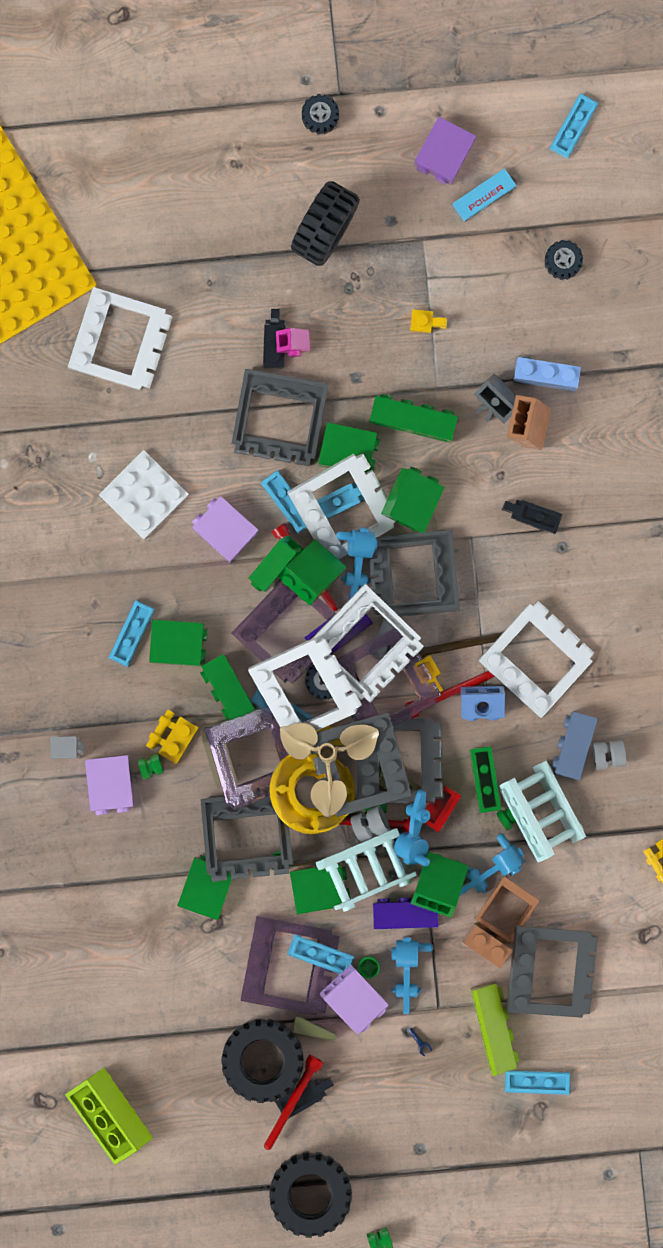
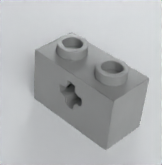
M50 737L51 759H80V754H84V742L80 741V737Z

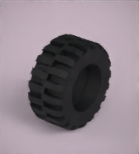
M334 181L326 182L310 205L291 243L292 251L316 266H323L342 239L360 202L358 195Z
M262 1018L247 1021L240 1027H237L225 1043L221 1057L222 1072L227 1080V1084L229 1087H232L238 1096L241 1095L250 1102L251 1100L257 1101V1103L274 1102L288 1095L295 1088L302 1075L304 1055L301 1043L293 1031L281 1022ZM259 1040L274 1043L280 1049L283 1056L281 1071L277 1076L267 1081H259L250 1077L244 1070L242 1063L243 1053L251 1043Z
M309 1151L299 1155L295 1154L287 1161L285 1160L274 1173L269 1191L270 1206L276 1220L282 1224L284 1229L292 1231L294 1235H304L305 1238L325 1236V1233H331L336 1230V1227L343 1223L345 1216L349 1213L352 1202L349 1177L342 1165L329 1155L325 1156L321 1152L309 1153ZM306 1174H315L326 1180L331 1190V1199L328 1206L322 1212L314 1215L298 1211L290 1198L293 1183L299 1177Z

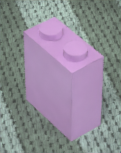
M220 496L218 499L213 498L207 505L208 510L204 515L200 513L193 520L194 526L192 529L231 564L259 533V530Z
M128 755L85 760L90 811H96V815L109 814V809H117V813L128 812L130 807H135Z
M351 964L319 993L357 1035L360 1032L366 1031L370 1027L371 1022L376 1017L382 1016L386 1011V1007L389 1006L384 998Z

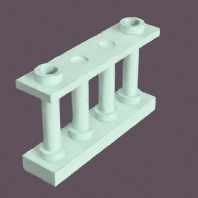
M547 761L534 766L535 774L517 783L515 778L498 786L537 862L555 855L552 848L570 838L572 843L586 837L582 825L578 822ZM540 781L545 793L527 802L522 790ZM550 800L555 812L537 821L532 809ZM560 819L566 831L547 840L542 829Z
M397 828L315 862L318 870L325 868L327 872L329 871L342 901V903L334 906L335 910L343 909L345 912L354 908L355 902L399 884L402 887L412 883L410 878L417 876L416 872L406 875L400 858L394 851V838L400 836ZM382 844L383 848L386 847L398 879L389 883L375 854V847ZM362 852L364 855H367L380 887L370 891L356 861L358 859L356 855ZM343 860L346 864L348 863L361 895L352 899L349 898L337 869L339 867L337 863Z

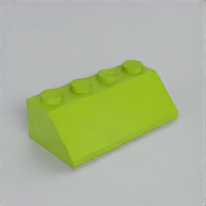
M494 982L470 988L491 1074L496 1076L516 1069L519 1057L517 1050H512L511 1042L514 1041L512 1029H507L506 1020H509V1016L506 1011L507 1008H502L501 999H504L502 987H497V984Z
M104 1067L65 1094L114 1165L132 1155L153 1139L148 1128L140 1120L136 1111L128 1103Z

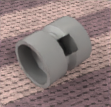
M623 739L612 740L609 744L605 742L592 743L593 760L596 770L608 769L610 765L614 768L626 766V752ZM609 752V758H606L605 753Z
M380 806L367 810V814L359 813L351 817L353 830L360 842L372 839L374 834L379 836L390 831L387 817Z

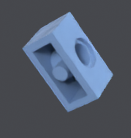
M461 687L462 719L475 721L478 718H487L488 720L505 718L504 687ZM480 702L488 703L485 707L478 706Z

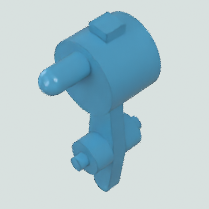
M359 527V530H351L350 532L340 531L336 535L337 539L348 541V555L355 557L352 573L345 572L344 576H341V581H344V585L350 586L349 600L358 591L359 587H362L364 584L367 585V583L370 584V578L367 577V574H361L363 558H372L373 553L377 550V539H375L374 532L368 531L366 527Z
M421 789L417 791L414 803H410L406 807V814L411 817L409 832H404L397 838L394 851L399 857L404 859L403 862L407 865L421 864L428 866L430 864V860L426 858L429 849L428 842L420 838L419 833L422 823H426L430 819V812L425 809L426 792Z
M498 834L497 840L504 850L491 858L495 865L482 874L477 868L474 870L472 867L468 868L469 873L466 876L470 882L462 887L460 895L473 887L477 893L481 891L483 894L487 893L486 888L489 885L485 879L498 870L503 876L509 873L513 876L522 870L521 865L526 862L522 857L524 855L522 849H517L514 844L511 845L504 834Z
M403 937V940H396V947H392V960H396V967H404L403 984H396V988H392V993H396V997H403V1014H409L410 997H417V993H421V988H417V984H410V967H418V952H431L434 949L433 944L418 943V940H411V937Z

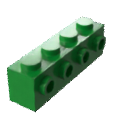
M380 394V397L375 396L369 419L370 424L451 444L458 416L454 415L455 412L442 409V412L435 411L433 406L422 404L421 407L415 406L412 401L401 399L400 402L392 400V396Z

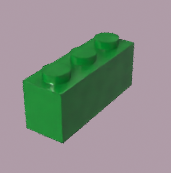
M224 654L201 666L203 671L200 674L205 683L210 682L214 688L210 692L215 701H221L224 706L221 711L227 721L231 719L234 723L255 711Z
M492 747L470 749L469 754L479 813L501 810Z

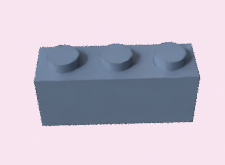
M571 712L570 716L566 715L563 727L566 728L565 735L560 736L557 748H561L559 756H554L551 766L554 769L553 774L580 781L597 718L576 712Z

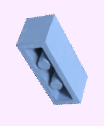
M518 357L513 382L576 392L581 367Z

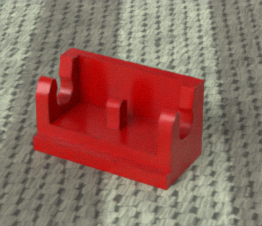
M443 785V798L435 799V803H428L425 808L430 812V819L424 824L439 832L461 798V795Z

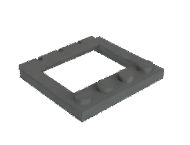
M245 369L231 443L235 445L234 453L249 456L250 448H254L253 457L270 459L272 451L275 452V461L291 463L292 455L296 456L295 464L309 467L310 460L315 459L329 384ZM252 392L314 403L307 445L244 434Z
M452 530L376 537L377 550L372 558L376 559L369 560L370 574L374 578L371 580L372 591L378 597H381L380 599L399 617L460 611ZM432 545L437 600L395 604L390 549ZM374 608V614H375V615H381V614H380L377 610H375V608Z
M389 713L317 733L318 741L313 747H320L324 743H330L332 740L339 739L342 732L353 725H368L379 731L375 747L388 791L348 803L345 801L342 808L336 813L337 817L412 796ZM311 750L312 755L318 753V751ZM320 757L313 758L317 776L326 775L325 778H321L319 781H328L326 763ZM334 760L330 763L332 781H340Z
M433 718L391 719L394 732L420 731L422 790L426 792V803H435V799H442L443 783L435 782V780H443V764L440 761H434L442 759V741H433V739L442 738L441 723L433 722ZM376 747L368 758L357 760V800L387 792L379 791L378 754ZM411 791V797L386 804L414 803L417 791Z
M270 792L201 799L207 875L212 877V882L227 880V873H231V880L249 878L248 871H252L253 878L270 876L271 868H274V875L290 874L289 867L293 866L290 829L278 815L281 855L217 862L214 821L277 814L271 802Z
M515 925L506 1011L509 1013L583 1018V1014H590L591 998H585V994L592 995L594 977L587 976V973H594L596 956L589 955V952L597 951L598 937L591 936L589 931ZM537 939L578 942L572 1005L531 1002Z

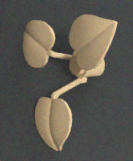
M297 723L282 726L280 728L281 741L289 755L296 759H306L311 750L318 751L320 759L326 763L328 781L320 780L314 784L311 789V800L325 817L333 816L344 805L347 790L342 781H332L330 763L336 759L338 751L347 750L349 757L354 760L368 758L375 749L379 735L378 729L368 725L350 726L340 735V741L344 747L336 746L334 748L330 743H324L320 747H313L318 741V735L316 730L309 724Z

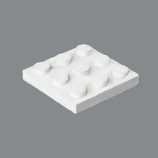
M143 450L99 496L145 540L189 494Z

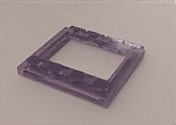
M280 581L231 634L261 662L271 658L272 656L256 640L298 595L286 586L283 581ZM320 598L311 605L327 622L336 614ZM306 655L288 663L285 667L281 666L273 670V672L284 683L289 681L294 684L303 674L299 668L302 666L307 670L313 662L310 656Z
M394 627L338 658L337 661L350 675L360 682L352 664L388 644L393 648L403 635ZM407 652L405 656L410 662L403 668L419 699L390 715L393 727L436 703L435 699L441 696L435 682H431L428 685L425 683L432 679L424 663L418 666L415 665V663L422 660L419 653L413 657ZM358 697L362 704L356 708L357 711L354 714L358 721L379 715L372 701L369 702L365 697L361 700Z
M269 706L205 728L226 802L231 803L234 810L244 807L248 803L251 804L265 797H270V781L273 772L236 786L224 744L270 728L279 760L281 761L289 755L281 741V727Z
M256 916L240 1001L316 1015L317 1011L326 1013L327 1002L319 993L332 981V976L324 975L325 971L333 972L313 964L306 1002L264 994L275 931L318 939L317 943L336 950L338 949L340 936L332 935V930Z

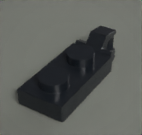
M271 309V320H265L263 368H284L285 353L277 352L276 331L286 328L284 325L285 320H279L280 309Z
M516 500L515 504L505 501L502 507L503 511L512 514L511 519L554 535L557 532L563 515L524 500Z
M329 1077L321 1082L318 1078L309 1081L289 1118L327 1096L325 1090L334 1086L331 1078ZM294 1090L285 1097L275 1101L281 1113Z

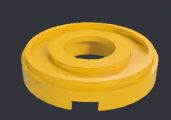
M311 751L306 759H296L291 755H287L279 762L271 777L270 798L275 812L287 826L301 833L319 834L337 827L347 815L337 817L334 814L331 817H325L316 807H305L297 800L295 786L299 779L306 776L315 777L317 780L326 777L325 774L317 776L313 758L319 757V754L312 755ZM336 758L335 763L340 781L344 783L347 790L346 803L354 801L355 785L351 772L347 766L344 767Z

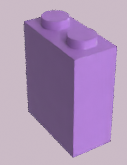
M438 117L415 160L414 165L417 166L416 169L425 175H428V173L434 175L435 179L446 185L449 183L452 185L475 142L476 136Z

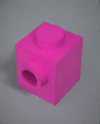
M288 328L276 331L277 352L289 353V357H300L303 352L310 351L309 330Z

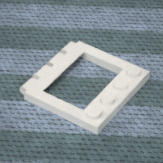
M93 287L68 368L140 391L142 387L150 389L154 374L147 372V369L156 371L160 354L153 351L154 349L162 351L167 334L160 332V329L169 330L172 316L165 314L166 309ZM109 305L150 317L131 376L91 363Z
M352 454L287 492L312 538L316 539L338 560L348 554V541L340 543L312 492L347 471L352 475L377 521L376 524L368 528V531L374 532L376 538L394 528L393 523L395 521L381 515L388 497L383 488L374 491V489L380 486V483L373 470L364 472L371 467L364 454H360L357 457Z
M364 584L313 638L316 637L317 640L325 638L330 649H332L372 607L403 635L395 646L360 682L340 665L342 671L337 673V675L344 673L352 686L351 691H354L361 700L365 697L371 702L380 693V690L375 685L378 683L384 688L395 677L390 670L394 668L399 673L410 662L405 654L408 652L414 657L424 646L419 642L421 637Z
M537 601L533 606L529 604L481 656L478 662L538 717L542 718L593 662L590 660V657L594 654V651L584 642L577 648L576 645L580 639L569 628L561 633L560 631L565 625L553 614L546 619L545 616L549 610ZM529 621L575 662L548 694L541 690L501 653Z
M316 637L249 667L248 671L280 727L302 722L295 714L291 702L286 698L282 686L274 677L273 670L306 655L310 656L338 707L304 723L311 725L317 731L355 714L356 708L362 705L354 691L347 693L352 689V686L344 673L337 675V673L342 671V668L335 656H326L332 650L325 638L317 640Z

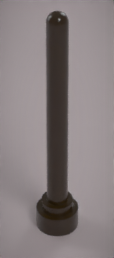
M503 632L423 647L414 657L412 656L413 662H418L426 658L427 655L494 643Z

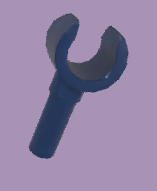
M413 1028L408 1030L418 1044V1050L422 1056H425L422 1052L424 1046H428L432 1051L430 1044L423 1042Z

